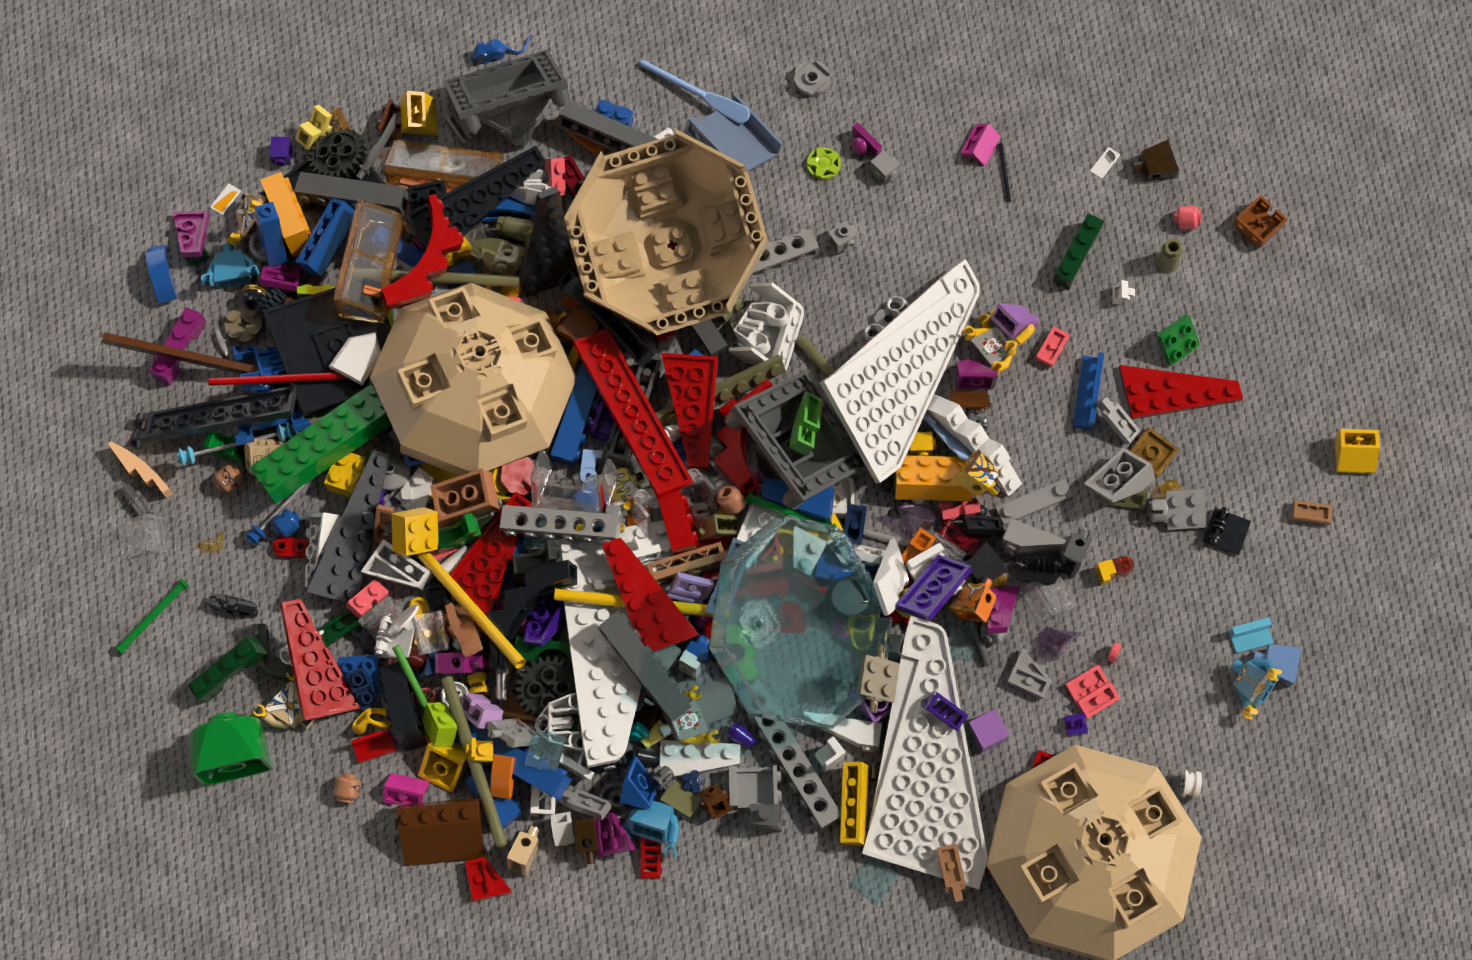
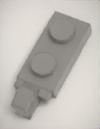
M1106 396L1099 398L1096 404L1102 411L1101 414L1125 444H1130L1140 432V429L1118 403L1115 404Z
M579 789L572 792L565 790L561 799L557 800L567 808L603 820L612 808L611 801Z

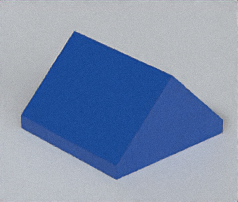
M636 756L632 757L625 775L620 803L649 809L657 789L651 785L650 778L652 776Z

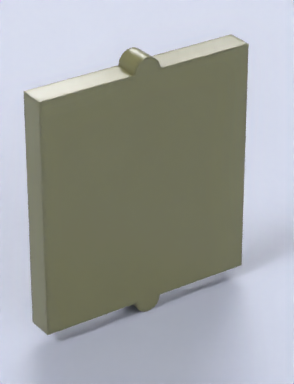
M676 777L674 779L675 782L665 790L666 792L659 802L672 806L674 811L690 819L695 810L700 808L699 801L702 799L699 792H692V788L689 791H685L683 784L686 782Z

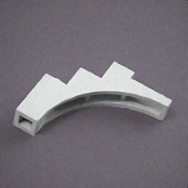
M934 394L926 412L940 426L958 439L972 454L979 449L998 470L999 474L995 481L1002 488L1003 493L1010 496L1022 483L1009 462L1011 458L1004 446L989 439L981 424L969 420L959 404Z

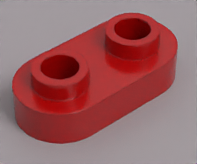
M281 537L274 541L272 549L275 555L280 558L303 559L307 558L306 548L310 542L305 538ZM285 544L284 549H279V546ZM300 545H305L304 549L299 550L298 547Z

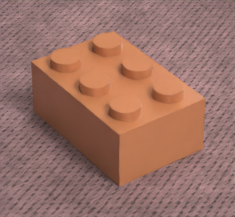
M483 468L431 485L435 511H438V523L447 527L458 523L464 514L472 513L473 517H479L500 510L493 474Z

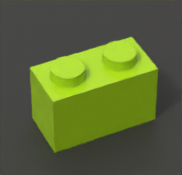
M446 702L427 703L422 723L433 747L453 746L457 725Z

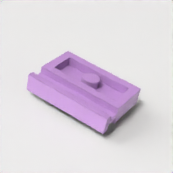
M678 572L666 594L672 599L703 604L704 599H707L712 591L714 582L710 579Z

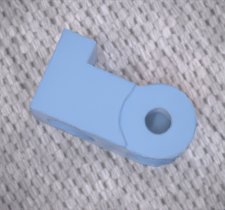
M583 449L580 479L583 486L591 482L594 485L597 484L596 466L597 462L602 463V451Z

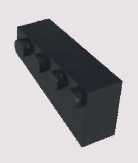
M399 661L380 667L381 675L379 676V681L385 691L382 693L385 704L388 705L386 715L392 724V727H390L392 738H396L407 752L426 746L428 741L421 731L425 727L420 715L416 712L420 710L415 696L411 695L414 691Z

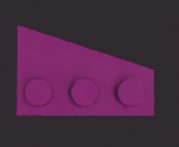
M209 211L172 212L182 256L201 257L210 219Z
M1019 586L990 587L989 589L996 595V600L986 622L987 633H1007L1019 593Z

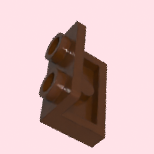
M389 99L388 103L383 106V116L381 120H378L376 130H378L381 137L393 114H396L397 125L388 140L401 143L404 136L401 130V106L394 104L393 99Z
M950 391V401L959 404L963 412L974 410L976 413H984L985 410L990 408L988 391Z

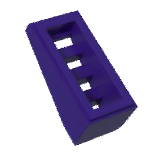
M932 691L922 706L955 731H958L968 717L967 713L936 691ZM937 699H939V701L937 702V704L935 705V707L932 708V706H933L934 703L937 701ZM945 703L946 706L943 708V710H942L941 713L939 714V713H938L939 709H940L941 706ZM950 708H952V709H953L952 712L949 714V716H948L947 719H946V718H945V715H946L947 712L950 710ZM957 712H958L960 715H959L958 718L955 720V722L952 723V722H951L952 719L954 718V716H955V715L957 714Z

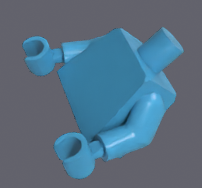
M225 243L223 244V253L215 254V258L211 262L206 274L201 276L202 286L206 283H210V286H213L215 283L217 289L253 283L252 276L255 274L260 276L261 274L257 264L248 255H243L241 250H234L233 245Z
M653 801L649 809L640 807L632 809L624 825L630 840H633L631 834L662 844L669 842V845L664 848V854L667 857L668 851L673 849V858H675L677 850L674 846L678 840L679 823L677 816L674 815V808L661 802Z

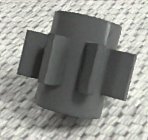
M658 765L649 773L652 776L650 783L657 790L663 788L665 791L675 782L672 779L674 773L668 766L661 768Z

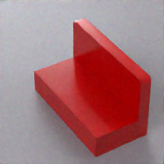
M389 728L351 740V745L354 747L359 764L397 752Z

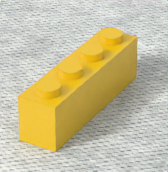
M843 762L840 843L847 846H864L867 838L869 765L863 762Z

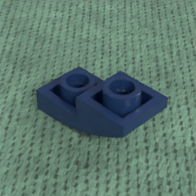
M365 667L346 674L351 690L355 693L362 711L381 704L378 693Z

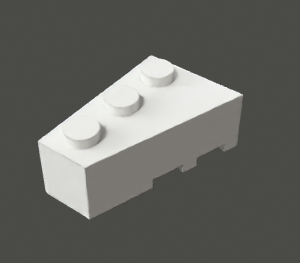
M382 540L361 571L372 577L423 591L425 590L424 587L428 586L434 577L432 572L409 556L393 552L392 545L385 540Z

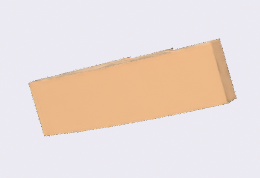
M113 442L108 443L132 478L140 474L149 488L157 484L166 498L173 495L158 474L144 461L127 449Z

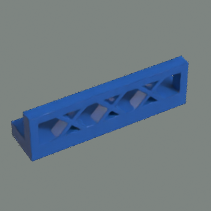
M1099 352L1097 357L1085 355L1082 357L1073 428L1092 430L1097 409L1096 401L1099 395L1104 353Z

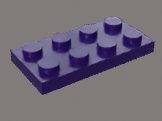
M937 555L896 603V609L930 622L972 572L971 566Z

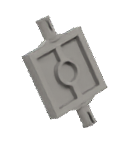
M518 718L489 721L487 726L490 739L501 738L511 748L531 747L532 745L541 744L543 736L537 732L535 726L527 725Z

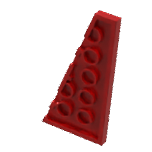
M621 537L602 544L632 628H635L641 635L640 641L644 646L647 644L653 652L699 636V633Z

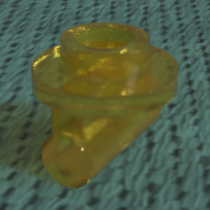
M1170 479L1162 484L1160 491L1165 497V491L1183 490L1177 480Z

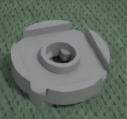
M805 61L796 68L794 84L802 94L815 97L825 92L829 87L830 73L823 63L819 61ZM808 76H816L815 81H809Z

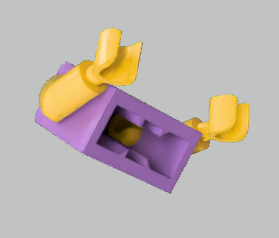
M998 303L997 307L990 311L989 315L981 314L979 316V324H982V328H989L990 320H993L1011 339H1014V341H1007L1005 344V351L1011 349L1010 356L1016 354L1018 344H1023L1035 332V326L1039 322L1038 317L1032 315L1024 306Z

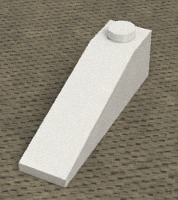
M803 712L802 721L858 748H862V751L874 752V750L879 748L882 723Z

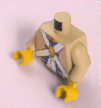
M245 193L241 196L242 203L236 211L239 230L229 235L226 240L228 243L236 246L237 242L244 237L251 238L253 233L257 231L255 207L269 203L267 197L260 194L251 195L250 193Z
M286 672L287 677L292 681L265 708L263 705L256 704L260 707L259 713L251 710V713L255 716H261V719L272 727L282 729L291 727L294 729L300 723L305 729H308L315 720H302L294 676L291 677Z

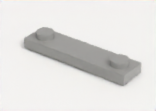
M1063 479L997 506L995 510L1001 518L1002 525L1005 526L1010 523L1011 518L1014 520L1022 519L1073 498V494L1066 479Z

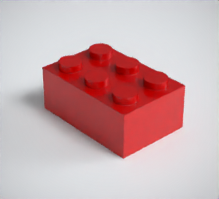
M679 489L658 498L674 555L701 547L696 531L692 530L696 529L691 512H687L691 511L686 494L682 495Z

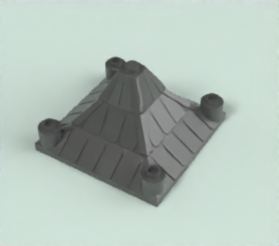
M547 49L443 81L450 104L454 105L459 116L463 132L468 134L477 133L478 129L481 128L480 121H482V123L500 130L517 147H524L531 140L536 119L548 104L549 99L558 107L566 106L571 99L567 81Z
M806 371L734 405L730 409L731 412L725 417V422L730 429L738 431L743 426L747 428L757 447L756 459L760 473L769 479H781L788 486L789 490L783 495L782 499L785 506L789 509H797L816 494L847 477H855L862 469L866 468L837 413ZM807 391L823 400L820 429L815 433L814 448L808 454L803 455L789 448L796 414L804 393Z

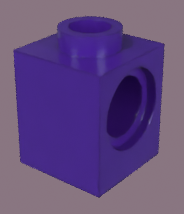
M271 136L270 159L272 164L277 166L291 165L293 144L290 137Z

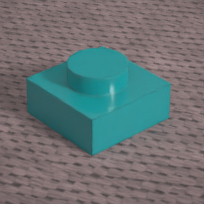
M638 721L633 722L629 739L634 742L648 738L650 730Z

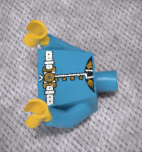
M1256 658L1245 664L1237 659L1231 666V669L1238 674L1234 681V686L1237 688L1244 707L1242 710L1244 718L1252 720L1251 714L1256 715L1258 713L1254 706L1256 707L1264 703L1282 675V670L1277 669L1270 659Z

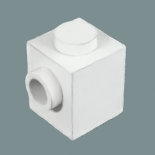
M570 812L550 815L555 846H566L575 843Z

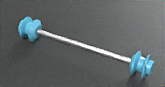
M287 422L286 426L282 427L278 424L277 432L255 437L254 440L279 436V440L284 442L285 438L289 437L291 439L292 436H295L293 425H289ZM234 442L198 452H193V449L188 446L185 451L179 448L180 452H177L176 455L179 464L183 463L185 467L186 462L189 461L193 465L197 455L238 445Z

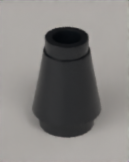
M641 747L632 748L630 762L632 757L636 756L643 766L659 765L660 754Z

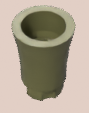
M501 216L497 220L496 233L525 242L528 229L532 225L531 220Z
M1167 240L1161 250L1155 255L1154 264L1159 271L1172 273L1178 269L1182 254V243L1179 240Z

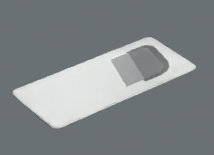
M1108 147L1093 166L1091 172L1103 178L1120 154Z

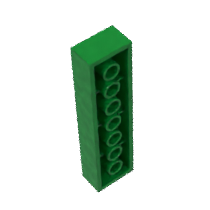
M373 383L249 467L275 504L392 425Z

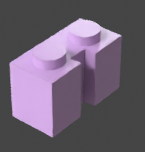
M463 694L461 705L465 717L477 728L487 729L489 721L502 720L504 711L497 705L491 704L487 697L481 694Z

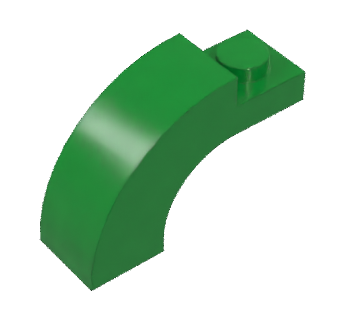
M472 513L464 514L458 523L439 529L437 554L458 548L477 539L481 533L476 516L473 517Z

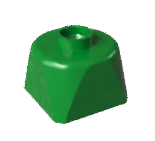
M234 712L222 713L210 717L207 723L195 727L189 733L191 773L204 786H211L273 770L261 721L256 717L238 716V713Z

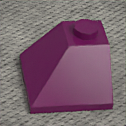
M969 359L957 361L955 368L956 389H994L998 372Z

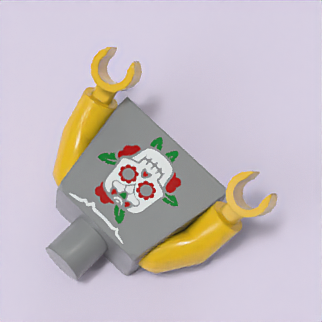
M966 326L961 331V333L967 334L964 338L966 341L972 338L969 347L986 367L998 372V375L1009 367L1013 356H1010L1011 349L1005 351V344L1007 341H1014V339H1011L1006 333L1003 334L998 327L993 329H973L971 326Z
M693 685L690 692H684L691 700L689 703L691 705L690 709L673 722H669L663 714L666 723L658 727V731L663 738L671 734L674 739L682 743L700 744L707 743L708 740L712 744L719 742L720 738L714 739L712 737V734H718V730H712L710 734L706 733L709 730L696 701L701 698L702 692L698 694L693 692L698 689L697 685Z

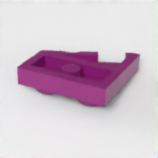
M296 264L294 268H286V265L263 267L259 285L297 292L302 267L299 264Z
M615 813L606 814L603 820L595 818L599 857H607L635 850L632 841Z

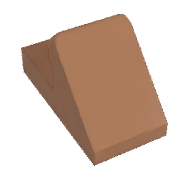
M384 505L377 506L373 533L374 542L381 543L382 540H385L390 544L392 543V536L389 539L383 534L388 523H392L390 521L392 519L391 513H395L397 511L396 508Z

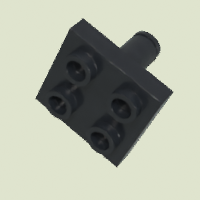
M442 179L408 186L411 212L427 204L429 196L436 194L438 198L447 193L446 181Z

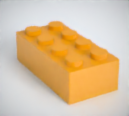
M279 172L260 181L269 203L273 202L275 205L283 237L292 257H295L302 251L311 232L288 177L284 178L282 172Z
M906 455L901 467L894 472L895 499L972 501L973 493L954 481V478L966 461L959 457Z

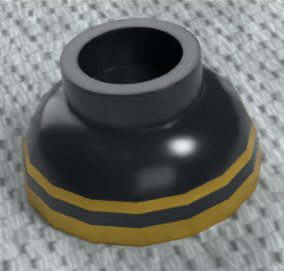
M247 285L241 291V298L247 309L255 310L258 301H261V297L266 296L265 293L267 292L258 285Z

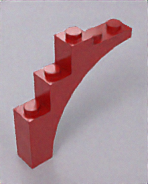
M436 194L429 196L427 201L431 215L432 230L426 252L407 275L381 288L380 294L387 311L430 298L433 285L429 278L445 274L449 266L447 257L443 255L461 250L462 243L464 242L462 233L458 232L456 227L449 228V219L447 216L444 217L442 212L444 210L441 199L438 200Z
M766 379L738 402L732 398L719 409L724 420L734 405L772 387V383ZM726 426L716 434L726 450L713 460L745 497L759 486L756 478L750 471L747 461L746 449L749 432L744 426L738 431Z

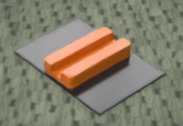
M364 278L361 302L378 306L382 282Z

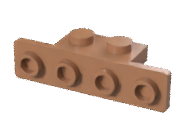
M453 603L446 605L447 614H445V618L450 625L448 630L451 636H456L460 642L464 657L476 654L482 650L475 621L460 604L453 605Z

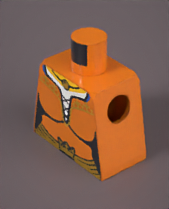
M982 577L979 584L967 583L949 608L960 619L986 623L996 600V595L989 589L993 582L987 577Z

